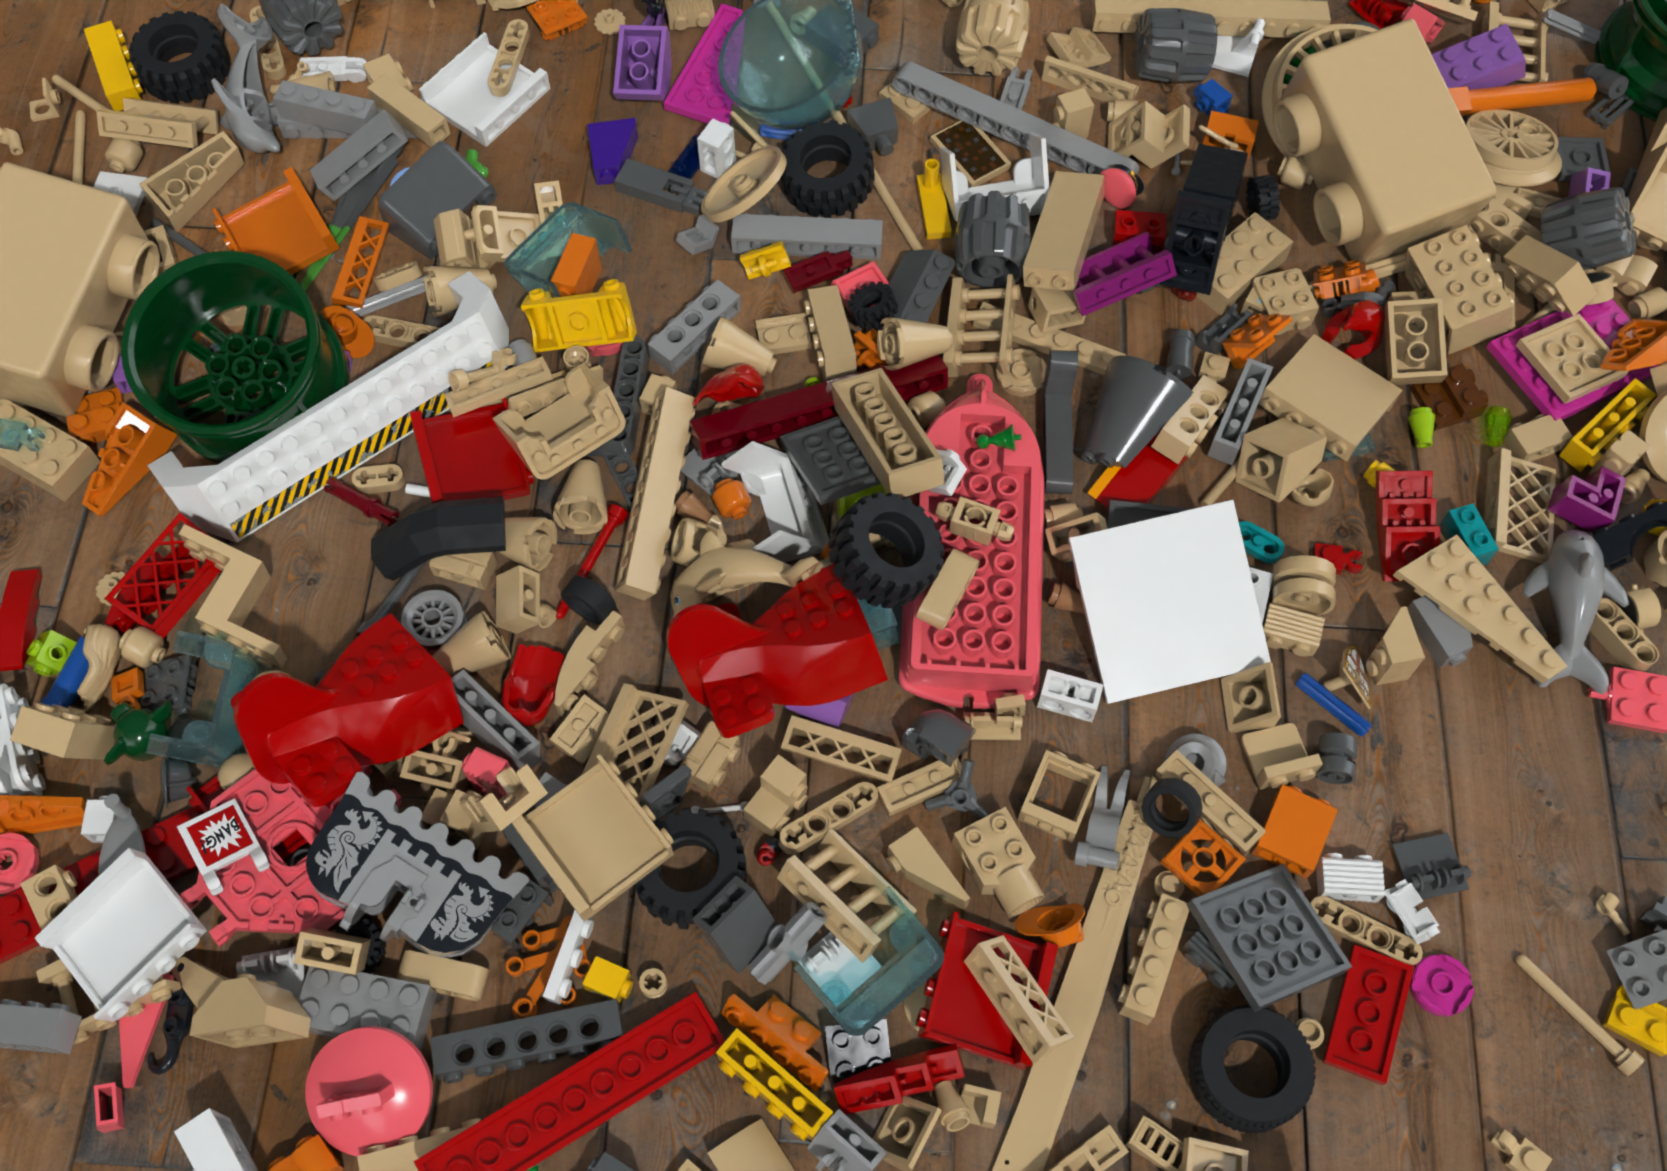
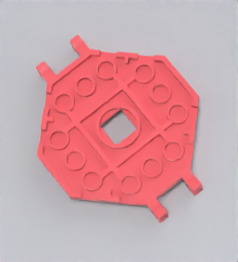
M372 765L361 766L363 773L367 776L373 772L370 768ZM254 769L211 801L210 810L235 798L270 864V868L259 872L249 854L216 871L215 873L224 890L215 896L210 893L199 871L197 883L179 895L190 910L198 906L203 898L207 896L226 918L225 921L209 931V934L212 936L211 938L219 948L236 931L300 934V931L308 928L331 931L337 924L341 923L346 910L324 900L314 889L307 874V856L294 866H287L273 848L296 830L312 845L314 839L333 813L335 804L341 801L344 794L337 797L331 803L330 809L326 805L311 807L291 783L277 784L270 782ZM392 789L391 791L396 795L395 804L399 808L402 806L401 796L395 789Z

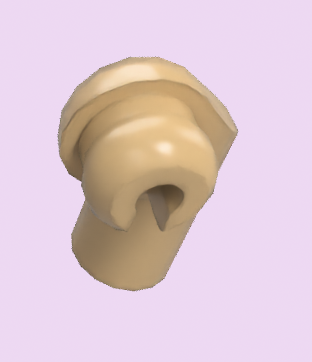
M0 127V143L9 145L11 154L21 155L23 147L19 134L12 129Z

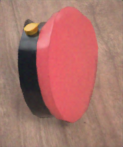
M1122 164L1111 165L1100 173V175H1105L1104 199L1116 208L1126 209L1131 207L1135 202L1136 196L1144 190L1141 178L1130 168Z

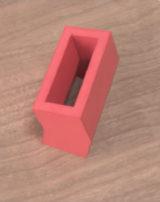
M115 1082L95 1085L94 1097L97 1130L107 1133L125 1128L122 1089L117 1087ZM112 1095L114 1119L108 1120L106 1097Z

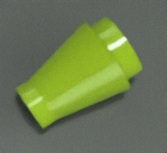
M1429 407L1415 408L1410 411L1408 421L1416 441V447H1431L1433 445L1435 414L1432 413V409Z

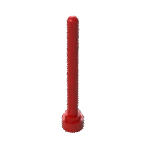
M616 504L608 506V521L603 526L576 575L588 577L614 529L623 525L629 514L624 508ZM563 599L556 609V618L559 620L565 618L570 609Z

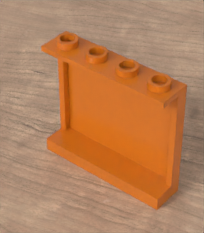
M290 167L283 171L288 182L221 217L216 208H213L212 211L217 218L213 222L221 234H226L222 239L230 251L234 250L263 257L279 265L292 275L335 252L340 247L297 174Z

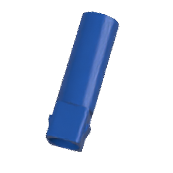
M80 636L49 692L40 703L50 706L55 704L67 708L68 706H74L79 697L77 690L89 668L88 660L83 654L84 637Z

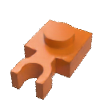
M136 667L112 677V700L117 706L126 702L135 709L141 708L137 698L145 695L143 672Z

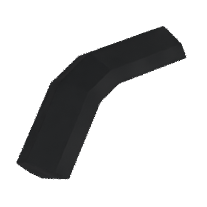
M504 498L448 500L422 506L371 539V560L384 578L394 581L424 562L444 555L506 551Z

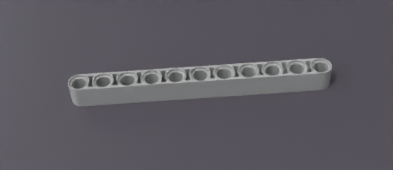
M910 61L903 63L892 81V85L897 92L1030 151L1029 133L1035 132L1046 138L1047 159L1078 173L1100 174L1103 170L1108 169L1114 164L1127 166L1135 174L1139 172V165L1128 157Z

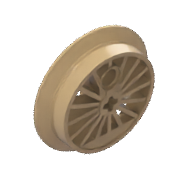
M1502 109L1480 111L1468 119L1466 127L1493 182L1519 187L1537 186L1550 182L1560 173L1562 159L1557 151L1558 138L1552 129L1538 119L1523 113Z

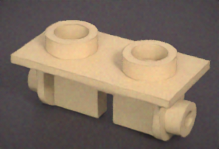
M963 712V721L976 729L975 734L970 740H1021L1022 716H1017L1016 713H1013L1012 716L996 717L995 712Z

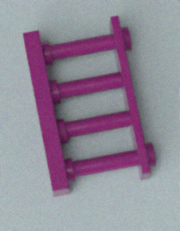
M1145 232L1085 258L1076 288L1073 290L1079 313L1085 316L1177 276L1172 253L1167 249L1154 255L1149 233ZM1141 260L1135 264L1130 265V263Z

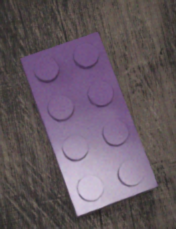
M1507 24L1431 54L1448 88L1468 86V89L1497 87L1525 77L1526 59Z

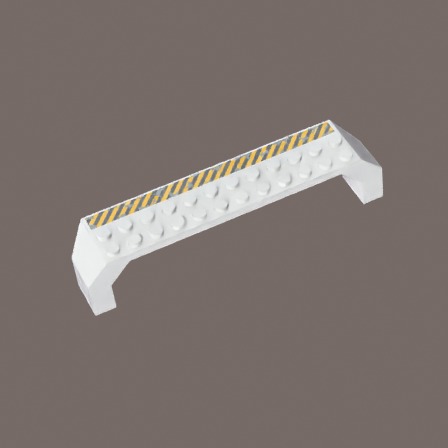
M470 271L448 283V286L458 305L452 322L220 464L184 468L173 452L170 451L147 466L182 515L203 531L238 543L316 494L324 486H328L326 481L329 478L335 477L338 480L413 433L410 412L420 410L422 419L440 416L450 409L444 396L445 393L453 391L448 379L449 372L463 369L465 373L491 367L492 351L497 350L499 352L501 349L509 347V328L490 288ZM505 365V370H508L509 366Z

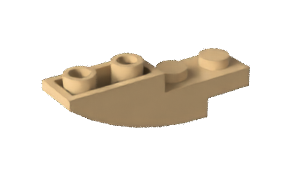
M614 610L596 631L587 625L585 626L563 662L557 681L554 703L558 715L564 717L568 711H572L586 690L593 688L598 680L595 662L599 663L605 657L607 648L611 643L617 642L624 633L625 626L622 616Z

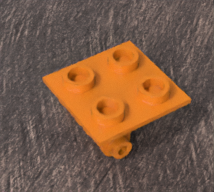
M541 0L526 7L541 28V36L544 41H552L560 37L559 33L561 36H564V28L568 34L571 31L583 28L584 24L587 23L586 19H588V16L576 0Z
M1353 260L1344 263L1342 267L1334 268L1333 265L1318 268V271L1314 272L1313 287L1319 286L1314 288L1316 298L1321 297L1323 300L1335 297L1333 283H1335L1337 297H1339L1338 282L1343 281L1345 295H1348L1346 280L1349 282L1350 294L1364 292L1363 289L1369 288L1367 278L1362 279V277L1366 276L1365 262L1360 263L1359 260Z

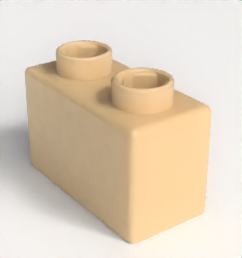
M1414 19L1404 20L1307 55L1301 61L1280 100L1274 105L1273 125L1279 144L1289 156L1294 158L1303 156L1318 188L1313 199V210L1318 228L1329 244L1334 246L1344 244L1351 261L1359 260L1360 263L1365 262V264L1392 257L1407 251L1409 247L1468 225L1497 193L1496 186Z
M5 162L1 166L0 398L67 417L76 413L86 390L97 392L109 383L116 368L119 354V343L116 335L113 333L128 299L137 300L143 290L158 276L160 265L158 246L153 241L148 240L129 202L123 196L9 162Z

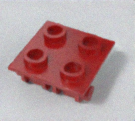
M1352 0L1348 3L1366 22L1372 23L1380 29L1401 21V16L1408 7L1405 3L1397 0Z

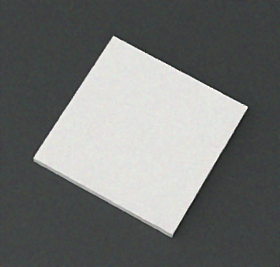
M1234 500L1068 538L1107 704L1235 674L1271 662Z

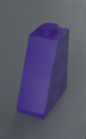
M635 118L587 124L597 185L614 183L626 159H630L638 139Z

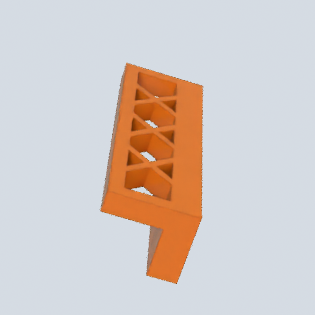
M359 216L331 297L332 305L344 308L346 305L363 309L390 228L388 222ZM370 227L381 229V233L370 238ZM370 246L374 254L363 258L366 247ZM363 266L367 271V275L356 279L359 268ZM354 287H357L360 291L358 299L349 297Z

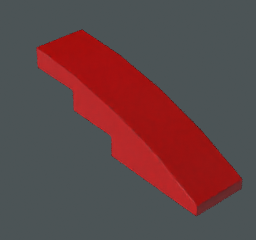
M39 569L10 572L0 608V671L24 669L28 658L27 650L37 632L33 621L40 604L36 596L42 580Z
M958 1044L923 1051L868 1069L834 1084L833 1088L840 1110L844 1114L901 1104L903 1103V1096L933 1091L935 1083L965 1078V1069Z

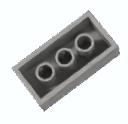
M309 966L298 1002L311 1018L309 1033L335 1038L350 1029L358 1027H384L405 1036L421 1052L437 993L430 985L363 972L353 975Z

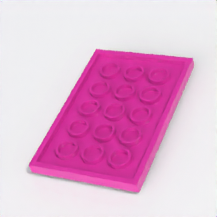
M1613 299L1598 304L1585 305L1577 313L1584 318L1610 350L1613 348L1612 342L1618 339L1617 333L1619 329L1631 321ZM1557 311L1490 341L1486 347L1544 416L1550 414L1555 421L1560 418L1564 420L1619 394L1635 378L1641 383L1651 379L1650 369L1658 365L1630 370L1624 378L1564 404L1517 348L1516 344L1521 338L1570 318L1572 315L1565 311L1562 313Z

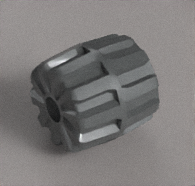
M258 0L265 19L272 27V31L293 53L301 55L305 51L308 56L318 55L321 48L324 47L328 50L335 45L333 39L336 35H342L343 27L339 20L343 18V15L336 0Z
M1180 8L1146 9L1138 21L1139 29L1136 30L1134 41L1136 42V49L1133 51V58L1136 59L1134 70L1138 73V76L1164 82L1204 81L1212 69L1217 49L1218 34L1214 16L1208 13Z
M1621 187L1579 193L1546 205L1541 215L1543 243L1579 261L1583 270L1600 267L1631 257L1636 251L1637 232L1632 226L1635 218L1634 213L1629 212V198L1625 197V192Z
M990 191L987 196L981 193L972 195L968 201L963 202L958 215L955 234L958 274L962 275L967 283L980 286L981 288L1006 287L1008 274H1013L1015 282L1022 280L1023 265L1031 244L1029 209L1026 203L1019 204L1016 195L1011 193L1009 196L1004 197L999 191Z

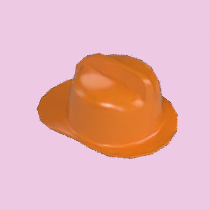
M331 305L319 312L333 328L344 350L349 351L351 358L359 359L367 356L372 351L375 344L372 329L352 310L342 306Z
M1076 903L1033 908L1018 916L1015 921V929L1023 935L1040 936L1045 942L1058 945V948L1083 941L1084 934L1081 920L1085 914V909L1081 904Z

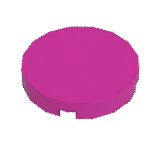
M1430 955L1424 957L1414 966L1410 983L1411 993L1415 1001L1425 1011L1435 1016L1449 1017L1460 1013L1470 1004L1474 994V987L1472 986L1471 975L1468 969L1459 960L1449 955Z

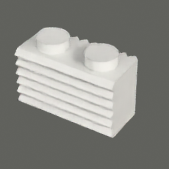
M1338 853L1324 855L1316 865L1318 896H1326L1338 901L1379 902L1385 896L1383 862L1373 860L1370 855H1358L1354 859H1344L1343 855Z

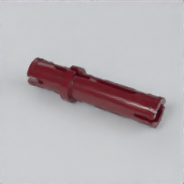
M331 477L326 481V484L332 486L331 488L324 486L326 493H330L363 512L364 516L375 518L388 527L398 521L392 518V516L399 518V512L381 504L380 499L376 497L370 498L337 480L335 477Z

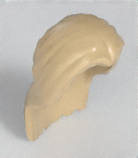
M87 625L83 631L85 636L83 654L88 660L89 668L77 692L81 696V700L85 701L83 709L86 712L91 710L102 698L111 681L114 669L121 658V649H119L121 635L108 625Z

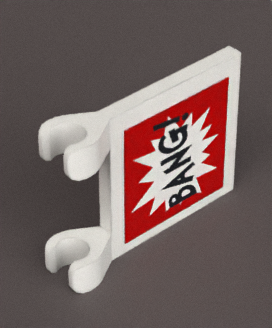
M235 798L177 826L213 896L224 890L215 872L249 854L259 872L270 868L268 859Z

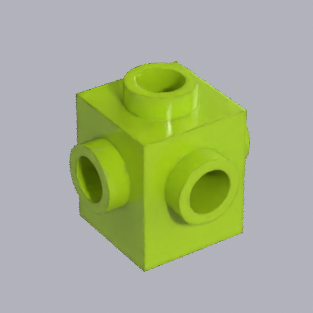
M53 630L43 632L38 640L35 639L30 644L27 650V654L30 656L26 664L34 667L33 671L42 676L50 677V675L59 674L77 642Z

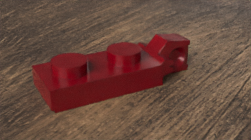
M849 250L836 255L826 251L783 269V276L794 294L842 274L845 269L853 266V257Z

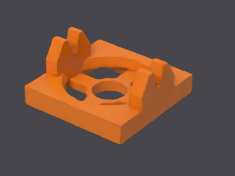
M1199 819L1194 828L1181 838L1160 863L1196 895L1202 896L1221 888L1243 864L1246 858ZM1201 839L1210 841L1212 844L1208 848H1197L1191 841ZM1183 849L1192 856L1191 861L1193 865L1187 872L1184 871L1181 863ZM1219 850L1223 852L1226 861L1225 870L1216 864L1215 854ZM1199 852L1208 853L1212 858L1211 866L1201 867L1198 865L1196 854ZM1200 871H1209L1217 880L1205 883L1196 881L1193 878Z

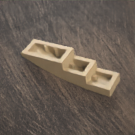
M1108 1124L1047 1171H1104L1129 1151L1110 1124Z

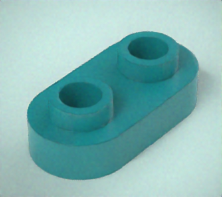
M1239 522L1241 535L1248 538V540H1243L1247 554L1267 564L1280 560L1284 552V543L1279 537L1252 522ZM1265 549L1270 550L1272 554L1265 552Z

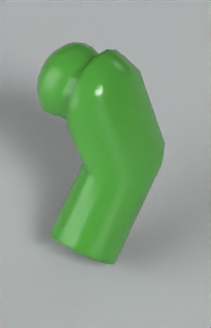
M473 149L467 150L465 159L487 178L489 170L478 162V152Z

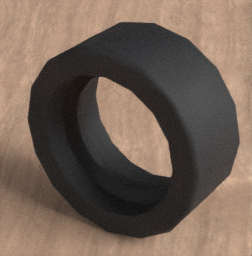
M574 575L561 592V597L568 607L582 618L597 625H601L616 608L614 599L606 590L592 580L580 575Z
M1164 778L1156 782L1148 791L1142 803L1143 818L1148 826L1157 834L1168 838H1179L1188 834L1198 822L1203 808L1201 797L1196 789L1188 782L1178 778ZM1160 794L1177 796L1187 806L1189 811L1188 817L1185 821L1167 819L1156 807L1157 797Z

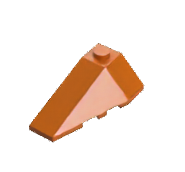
M1631 320L1619 329L1617 333L1618 339L1612 342L1613 348L1604 357L1601 369L1630 371L1667 362V321Z
M124 402L121 403L108 424L106 433L109 434L105 449L100 448L98 457L101 458L98 470L92 473L82 501L85 507L101 517L150 471L147 465L164 456L177 437L175 432Z

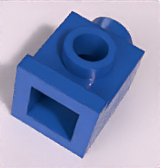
M1211 79L1205 84H1200L1194 90L1193 96L1196 97L1194 105L1208 116H1210L1211 111L1227 113L1233 95L1214 79Z

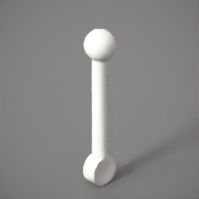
M743 801L740 805L703 809L708 810L709 814L739 810L743 812V809L749 802ZM691 807L692 813L698 814L700 807Z

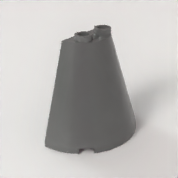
M1126 355L1113 357L1106 368L1086 446L1081 458L1092 465L1099 463L1109 468L1113 466L1126 468L1191 397L1193 391L1171 373L1167 372L1164 375L1161 371L1155 370V364Z

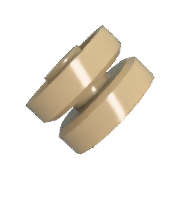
M1307 555L1290 556L1281 559L1274 564L1273 584L1275 586L1272 591V603L1317 616L1329 613L1336 604V591L1334 589L1336 568L1334 564L1324 558Z

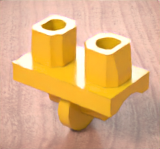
M780 241L772 243L767 247L750 250L748 253L741 254L739 258L749 280L760 276L769 277L772 272L791 267V261L784 244Z

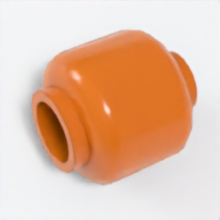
M732 478L719 482L714 488L715 491L712 494V499L720 515L724 518H733L734 520L746 516L748 513L747 509L751 506L752 500L744 484Z

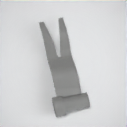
M1102 765L1097 783L1094 807L1089 819L1086 841L1078 842L1075 865L1083 867L1093 865L1117 870L1120 852L1114 850L1131 770L1124 771L1117 784L1111 807L1107 809L1108 766Z

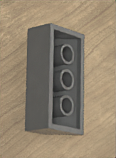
M935 249L906 251L889 283V288L891 287L898 304V312L893 314L894 317L926 323L956 264V260ZM880 324L881 328L876 329L875 326L872 328L878 332V330H883L884 324Z

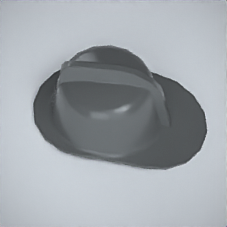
M163 757L160 763V785L166 808H168L169 803L190 796L186 788L188 786L192 788V784L197 782V777L191 775L187 762L170 760Z

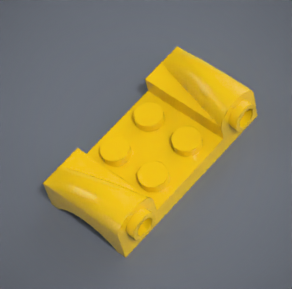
M617 279L605 281L596 293L551 298L550 292L544 291L542 288L533 289L521 304V309L526 314L531 326L533 349L535 352L568 349L572 346L586 347L634 341L637 334L625 283L619 282Z

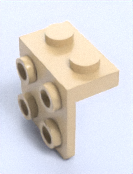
M1294 268L1259 276L1254 279L1253 286L1266 315L1279 313L1280 315H1290L1292 318V322L1276 335H1281L1286 331L1294 329L1302 330L1312 325L1319 306L1300 269Z
M1293 723L1247 733L1241 738L1242 746L1259 790L1269 787L1273 789L1279 788L1282 784L1286 785L1296 780L1300 782L1310 780L1316 776L1317 771L1323 765L1319 754L1307 755L1297 727Z

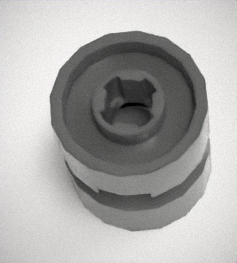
M1333 732L1321 735L1319 737L1318 753L1321 756L1323 765L1316 773L1317 778L1330 784L1343 785L1353 783L1356 779L1357 766L1353 760L1357 758L1358 739L1344 733Z

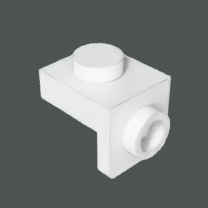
M950 449L945 451L937 450L942 457L944 485L932 488L929 491L952 496L967 468L960 461V456Z
M682 720L664 763L669 766L682 764L701 732Z

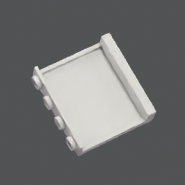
M484 32L477 39L473 40L461 53L457 54L445 67L441 68L428 82H425L419 89L421 99H425L426 104L446 117L447 122L487 147L551 88L546 71L539 68L534 73L520 64L510 92L502 97L492 95L488 86V77L498 49L489 44L487 34ZM503 64L500 68L509 69L512 65Z
M128 848L52 920L35 939L41 947L50 948L55 951L99 1011L93 1015L94 1018L114 1022L122 1018L128 1012L129 1006L139 997L147 994L152 989V984L162 974L173 969L176 961L186 951L193 949L199 943L200 937L207 932V929L146 853Z

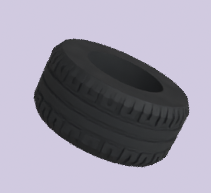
M1246 1004L1238 1005L1234 1008L1231 1007L1218 1013L1200 1030L1192 1043L1189 1052L1190 1057H1188L1190 1086H1192V1091L1195 1093L1197 1101L1199 1100L1201 1107H1204L1206 1113H1209L1210 1117L1216 1119L1218 1123H1222L1225 1127H1230L1232 1130L1246 1133L1267 1132L1294 1118L1309 1101L1315 1085L1314 1080L1316 1079L1315 1060L1312 1057L1313 1052L1310 1050L1311 1046L1309 1043L1307 1044L1306 1037L1302 1035L1303 1032L1298 1030L1296 1024H1293L1289 1018L1286 1019L1282 1013L1279 1014L1278 1011H1272L1268 1007L1254 1012L1252 1007ZM1238 1040L1251 1041L1263 1047L1271 1055L1276 1064L1278 1082L1275 1090L1270 1095L1263 1098L1250 1097L1232 1085L1226 1075L1223 1063L1224 1053L1230 1044Z

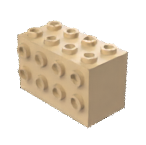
M1467 225L1407 248L1405 276L1413 291H1422L1423 299L1443 298L1445 344L1448 355L1508 332L1509 323L1512 320V309L1515 306L1512 296L1509 293L1506 294L1502 288L1503 283L1500 275L1493 272L1488 254L1486 252L1483 253L1480 249L1478 236L1475 232L1471 233Z

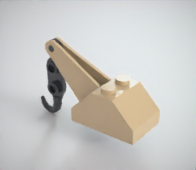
M181 957L176 961V965L172 969L173 976L180 982L181 989L171 993L172 997L168 999L166 1019L163 1024V1033L167 1044L164 1061L160 1065H156L154 1055L150 1054L147 1064L153 1074L160 1075L168 1072L176 1063L180 1045L189 1032L190 1036L232 1048H241L308 1038L311 1018L291 991L279 988L276 982L258 981L256 976L252 974H237L235 979H230L202 965L198 961ZM193 1003H194V1005L196 1006V1008H197L198 1010H197V1012L193 1015V1017H192V1023L190 1024L191 1014H192V1008H193Z

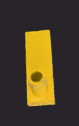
M933 158L926 160L924 174L917 175L916 179L927 240L951 238L952 234L942 176L939 173L940 163Z

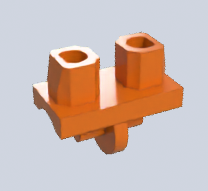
M874 328L864 334L860 330L854 334L856 339L854 348L856 358L858 359L856 366L860 371L865 370L867 367L871 369L887 364L886 360H881L877 347L878 332Z

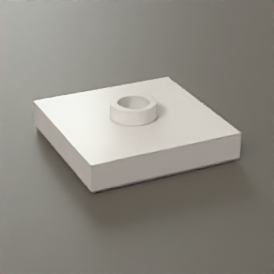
M100 171L93 188L123 196L129 202L135 216H137L145 196L139 183L146 180L147 177Z

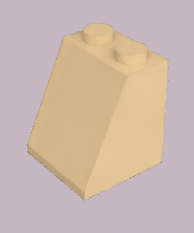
M1285 418L1278 419L1244 434L1235 482L1279 503L1322 461L1327 437Z

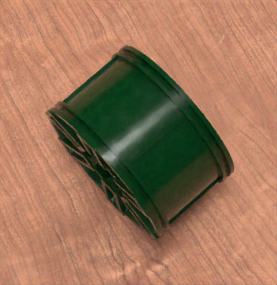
M217 251L193 256L176 263L157 276L143 290L132 306L124 326L121 341L122 366L126 380L135 397L160 422L172 428L181 440L196 453L216 464H220L349 385L348 359L344 347L333 328L315 310L312 301L292 275L274 262L254 254L239 251ZM265 305L271 306V311L264 335L260 336ZM247 306L242 335L232 333L227 336L210 322L223 313ZM288 310L305 319L307 336L280 346L279 342ZM201 331L220 347L219 352H211L193 339L194 336ZM186 350L205 363L206 371L209 374L177 387L174 386L175 372L182 352ZM304 357V360L293 362L294 360ZM278 371L276 377L269 379L272 373ZM234 388L233 393L229 395L230 389ZM261 391L260 395L257 398L252 399V396L256 392ZM210 394L209 397L204 398L183 409H179L178 405L184 404L186 402ZM226 409L223 424L207 425L195 423Z

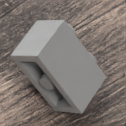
M840 1109L822 1126L807 1147L820 1160L815 1167L819 1171L825 1166L831 1171H874L887 1154L880 1145Z

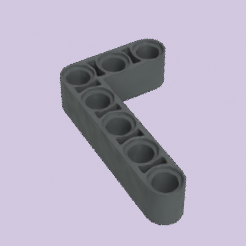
M635 336L634 341L623 343L614 389V397L625 417V427L619 435L585 456L603 457L602 454H612L615 457L627 452L630 455L635 449L641 415L639 398L646 386L650 362L646 344L640 337Z
M1050 350L1042 391L1044 493L1072 494L1071 395L1078 369V351Z

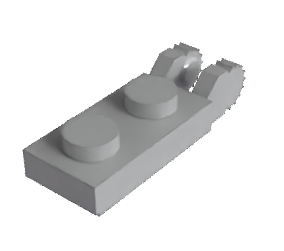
M1016 66L1007 78L1000 101L1023 111L1030 89L1033 70L1028 69L1024 80L1018 79L1019 67Z

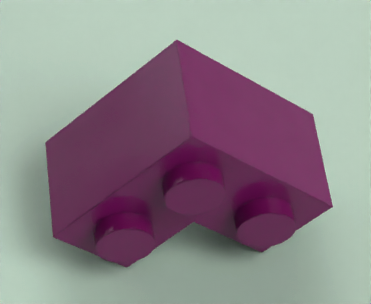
M1603 466L1584 480L1571 475L1553 489L1547 510L1593 533L1615 521L1626 478Z

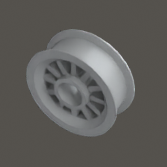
M428 590L414 596L406 604L401 616L402 626L431 655L467 623L466 615L457 598L442 590ZM440 619L437 624L429 625L431 621Z

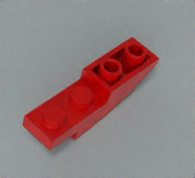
M180 544L175 548L177 560L193 559L189 554V549L184 547V544ZM156 551V562L172 561L171 552L163 558ZM151 556L144 563H150ZM193 563L177 564L178 576L180 577L185 572L194 568ZM173 564L156 566L158 582L174 580ZM152 566L138 568L136 571L137 584L154 582ZM132 576L124 585L133 584ZM172 584L159 585V593L169 588ZM154 586L138 587L139 603L156 602ZM133 588L121 589L115 599L123 605L135 604ZM113 605L105 621L106 625L113 627L121 636L127 630L133 629L137 624ZM157 605L140 607L141 618L143 619L145 616L153 613L157 609ZM136 607L128 608L136 614Z

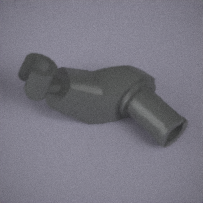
M1382 278L1379 280L1380 287L1376 288L1374 293L1360 292L1342 295L1340 302H1337L1335 298H1327L1322 304V308H1325L1322 315L1330 318L1335 315L1337 309L1343 310L1359 301L1365 300L1375 301L1384 309L1395 284L1392 280L1386 279L1383 286L1385 279Z

